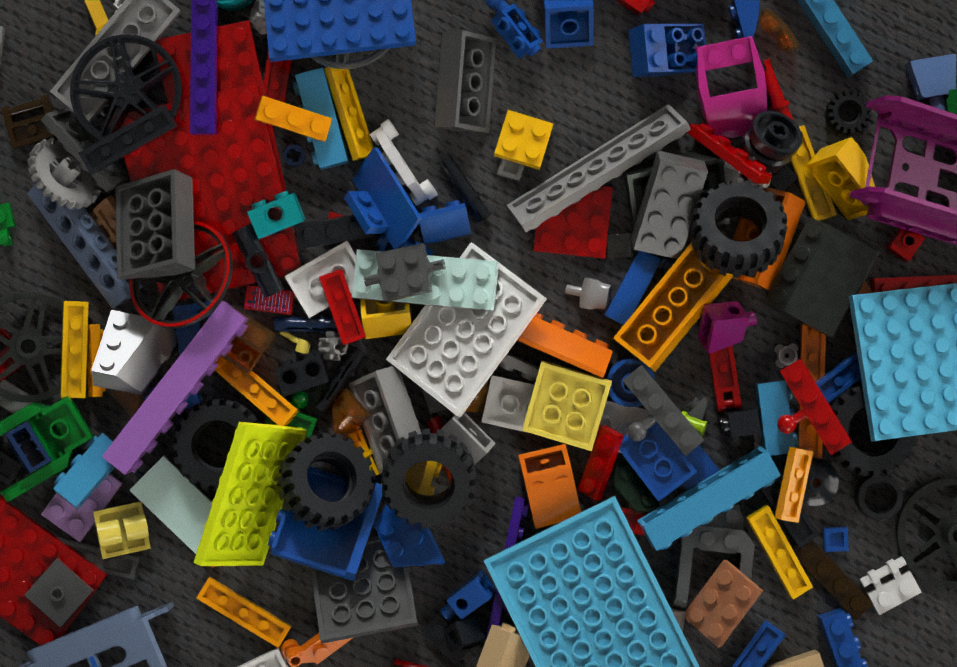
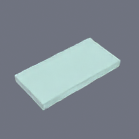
M163 455L130 488V491L196 554L212 507V500L197 486L191 484L186 476L183 477L179 472L180 470Z

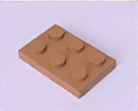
M727 559L723 560L685 611V619L717 647H722L763 590Z

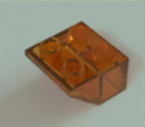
M235 308L249 319L246 322L248 328L241 337L235 336L231 342L233 345L232 349L225 357L222 355L221 357L250 375L278 334L239 308Z

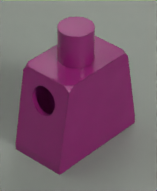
M736 301L706 304L703 308L698 339L708 354L732 346L744 340L746 327L756 325L757 317L753 311L745 312L740 303Z

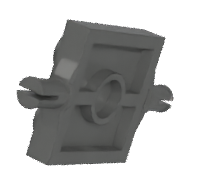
M423 243L376 253L378 262L377 274L364 276L365 286L380 284L382 297L385 302L432 292V272L445 270V261L442 259L430 262L427 257L426 246Z

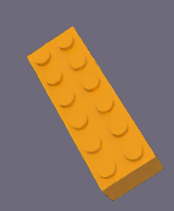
M691 243L613 338L633 356L645 363L653 372H656L700 318L704 305L711 304L733 277V274L726 273V276L718 274L719 270H711L706 267L707 262L699 260L697 251L693 250Z

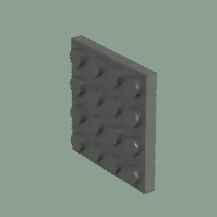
M379 536L368 538L354 581L310 567L320 641L322 644L418 625L409 566L393 567Z

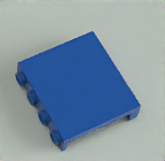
M310 466L308 467L307 480L315 495L329 502H338L344 497L345 483L343 477ZM376 483L375 490L370 495L372 499L369 505L364 508V511L348 524L331 530L330 527L325 531L317 530V526L308 528L304 526L305 521L302 519L297 522L292 518L295 514L291 510L287 512L280 509L276 519L279 527L277 532L272 531L268 545L271 546V555L354 581L383 496L382 484Z

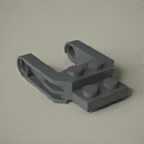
M734 504L731 510L715 515L711 522L697 526L688 536L680 537L673 595L674 607L686 608L694 548L705 551L738 553L737 569L751 580L755 543L743 530L744 517L740 510V504Z

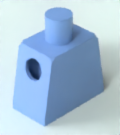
M956 54L913 60L905 64L917 101L929 99L930 106L946 110L944 97L949 96V90L956 89Z

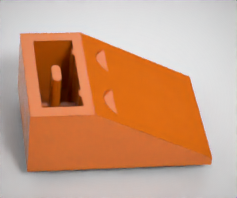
M566 444L518 455L535 529L558 524L581 512Z

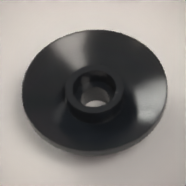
M812 458L803 499V503L806 505L820 506L826 504L835 496L838 490V474L835 468L826 460L820 458ZM815 478L820 480L818 487L812 485V481Z

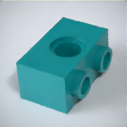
M284 191L274 195L275 200L266 204L264 199L251 205L253 209L247 213L258 239L306 220L295 192L289 194L288 191ZM272 207H277L281 210V219L274 220L271 218L269 212Z

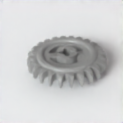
M53 137L48 141L44 139L37 143L29 153L30 158L28 159L30 166L28 170L30 174H33L31 177L32 181L38 183L36 185L37 189H42V194L45 197L50 196V201L54 202L56 200L59 206L63 207L66 205L69 209L73 207L81 209L94 203L101 193L100 187L96 184L92 175L81 168L79 161L63 148L59 139L55 144L53 143Z

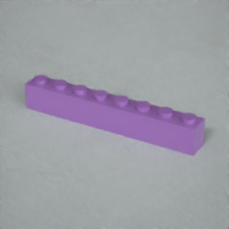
M222 301L102 457L124 475L129 474L131 471L135 473L143 463L141 460L146 452L150 454L158 444L156 438L161 432L165 434L173 425V422L170 420L176 413L180 415L187 407V398L191 394L195 396L203 386L201 380L206 374L210 376L218 366L215 362L221 355L225 357L232 349L233 345L231 342L235 336L241 337L248 328L246 322L249 319L226 301Z

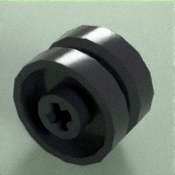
M764 111L757 115L741 139L740 149L748 153L750 160L763 164L766 167L765 171L768 173H778L786 168L801 146L802 133L799 126L788 116L776 111Z

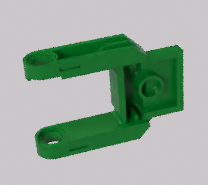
M70 396L63 398L52 406L33 402L0 422L1 436L23 422L28 421L52 460L49 464L0 492L6 503L67 468L73 460L75 448L94 437Z

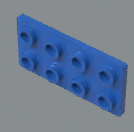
M373 148L353 177V182L358 191H348L344 199L365 234L384 233L393 249L402 248L421 221V216L379 148Z

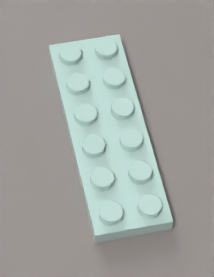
M357 249L352 298L384 301L380 284L365 286L364 276L377 274L378 262L376 253L382 251ZM427 255L430 262L444 259L446 266L445 270L432 272V292L390 301L494 311L499 262Z

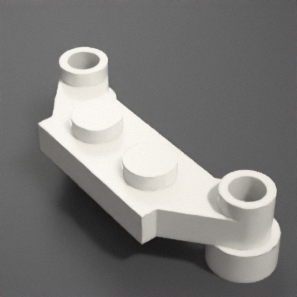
M387 119L381 123V127L373 131L370 136L377 146L381 144L384 150L382 155L389 165L393 164L398 171L395 173V176L402 186L406 184L412 191L409 196L414 204L418 206L425 200H431L436 197L438 193L431 182L427 179L419 184L391 140L399 134L391 121Z

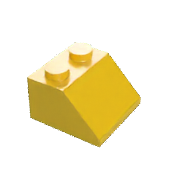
M360 299L365 339L403 335L412 324L410 303Z

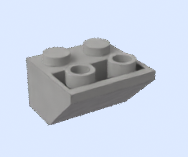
M465 412L461 417L454 415L440 429L444 431V436L449 437L452 434L457 437L458 444L464 443L467 447V453L472 455L474 465L496 444Z

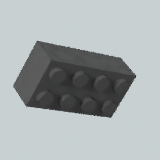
M657 151L631 236L634 250L675 259L681 256L692 224L694 209H696L708 174L705 161Z

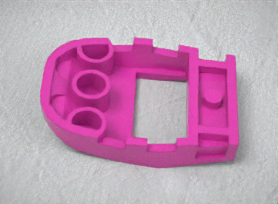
M748 36L695 47V52L697 53V67H695L696 95L703 112L705 124L714 129L713 133L717 136L721 135L726 138L744 136L757 115L767 111L765 72L753 37ZM753 62L757 88L710 97L705 71Z

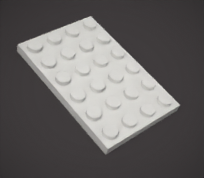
M472 242L460 256V258L496 261ZM499 263L494 311L425 305L386 360L456 416L461 417L547 298Z

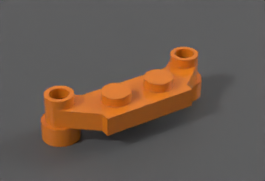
M318 633L301 646H299L296 640L288 639L281 644L280 651L291 667L315 662L318 665L353 638L322 644L320 634Z

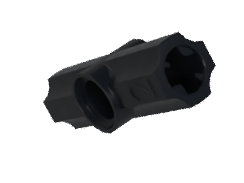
M252 223L232 232L246 260V265L253 273L264 297L267 298L283 290L284 287L270 261V255L265 251L260 239H258ZM253 255H261L264 258V265L261 267L255 266L252 262Z

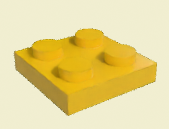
M508 110L494 156L540 170L553 123Z

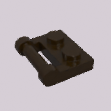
M48 94L32 102L11 108L6 106L1 109L13 149L56 137L48 132L46 125L41 121L45 114L14 122L15 116L43 108L45 114L53 112V105Z

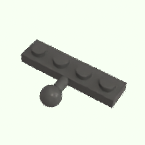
M642 365L623 379V382L650 413L641 423L634 422L628 427L627 433L631 440L642 441L647 435V430L658 422L685 456L704 441V438Z

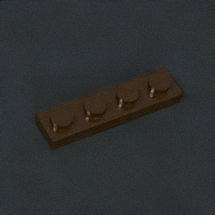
M813 540L801 548H798L796 544L792 546L799 562L855 620L873 605L864 593Z

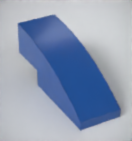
M638 251L611 300L605 316L622 325L627 322L647 289L662 260L661 258L652 253Z

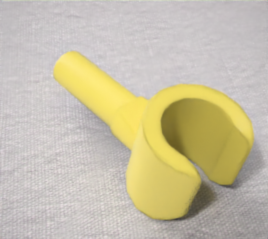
M280 332L282 336L297 343L295 351L303 354L309 353L311 346L309 341L295 337L289 332Z

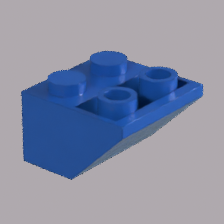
M459 200L445 203V208L436 209V206L425 207L421 209L422 213H419L421 216L419 224L425 245L471 235L465 203L460 204Z

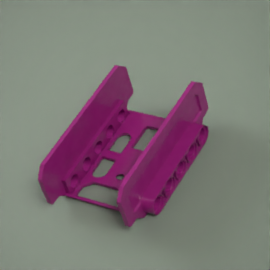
M885 95L868 101L866 108L876 111L878 118L865 188L851 191L850 197L860 200L863 205L868 206L867 218L957 245V193L937 186L940 170L957 175V114L902 96ZM880 127L890 130L895 139L886 188L869 186ZM910 136L925 141L923 156L906 151L902 145L903 138ZM935 145L952 150L955 154V162L952 165L933 160ZM903 163L908 165L907 171L902 169ZM900 182L917 187L916 197L894 191L895 185ZM927 191L944 196L947 200V207L927 201Z

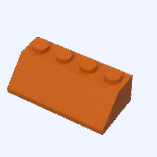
M767 187L765 192L771 191L776 196L775 201L782 203L784 207L783 212L787 215V232L782 251L778 255L776 262L773 265H768L767 270L759 273L755 271V276L751 277L741 274L740 278L733 279L769 291L782 268L806 201L790 192ZM741 217L732 240L739 242L750 241L761 235V232L753 222Z
M536 313L517 339L518 342L601 378L605 375L613 353L612 350L608 349L609 344L598 339L593 343L586 339L587 334L575 329L573 333L564 330L566 325L552 320L550 324L542 320L543 315Z

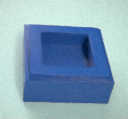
M822 527L824 552L849 551L848 527Z

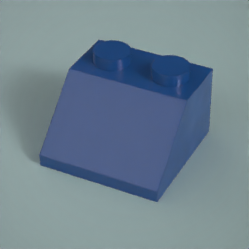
M543 0L546 49L594 46L593 0Z

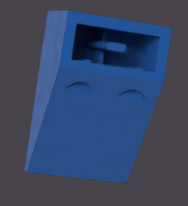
M642 24L629 29L633 77L695 73V67H697L695 47L706 45L704 24Z

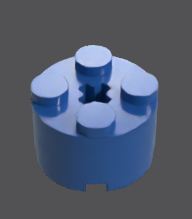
M626 357L618 360L612 365L607 375V380L612 381L609 391L610 397L617 404L626 407H638L643 404L625 386L623 379L642 365L655 380L653 371L636 357Z

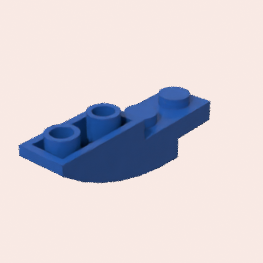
M760 0L731 1L728 9L731 20L735 19L737 29H735L736 39L754 36Z

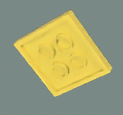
M542 360L522 431L592 451L612 381Z

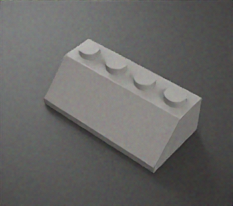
M395 366L374 371L349 383L368 442L373 451L379 474L382 473L384 459L387 458L391 446H396L398 439L401 437L407 439L408 433L416 431L417 435L422 434L402 374Z

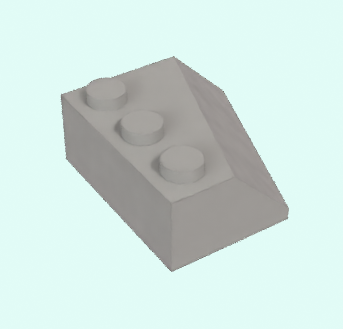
M111 310L91 370L93 385L142 395L157 375L158 369L164 361L169 359L171 352L178 344L176 331L154 325L140 315Z

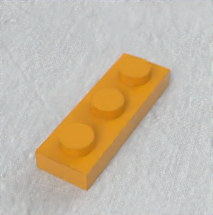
M261 96L254 120L325 142L332 118Z
M100 324L88 325V397H103L102 392L106 391V388L93 385L91 371L104 330L100 329Z
M789 447L775 513L776 519L799 523L813 451Z

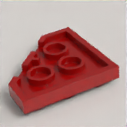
M601 186L598 190L582 197L579 202L561 210L558 215L542 222L535 231L533 251L605 259L613 187Z

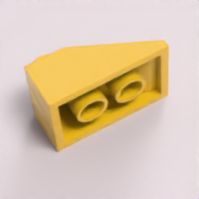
M852 137L821 148L807 163L806 167L847 220L867 215L868 206L863 205L860 200L850 197L851 191L865 188L869 164L864 152ZM871 174V179H870V184H869V186L875 187V184H874V181H873V178H872V174Z

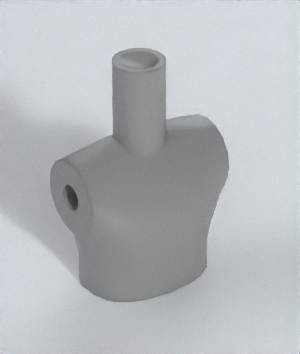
M585 277L582 287L567 284L565 294L579 296L580 308L607 310L612 286L597 279Z

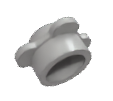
M794 343L789 346L778 344L774 348V351L777 353L775 364L779 368L791 365L799 360L797 359L798 346Z

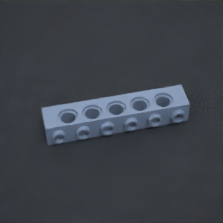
M36 183L27 193L111 308L115 309L131 299L129 279H117V251L84 207L81 209H76L75 207L69 209L66 205L63 207L59 206L58 201L52 202L50 201V196L45 197L42 194L43 190L37 189L36 185L38 183ZM139 282V291H140V290L143 288V286H142L141 283Z

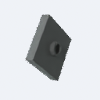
M57 558L26 592L25 596L59 627H62L94 589Z

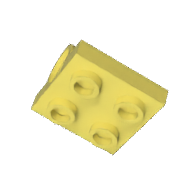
M141 501L93 511L102 559L151 549L148 526Z

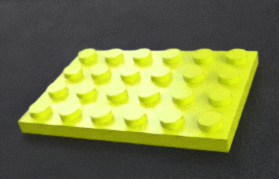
M238 423L193 563L199 566L264 565L270 547L268 545L272 531H275L276 519L284 504V499L280 500L278 494L282 487L277 486V478L281 475L279 469L285 461V457L301 441H304L307 430L292 426Z

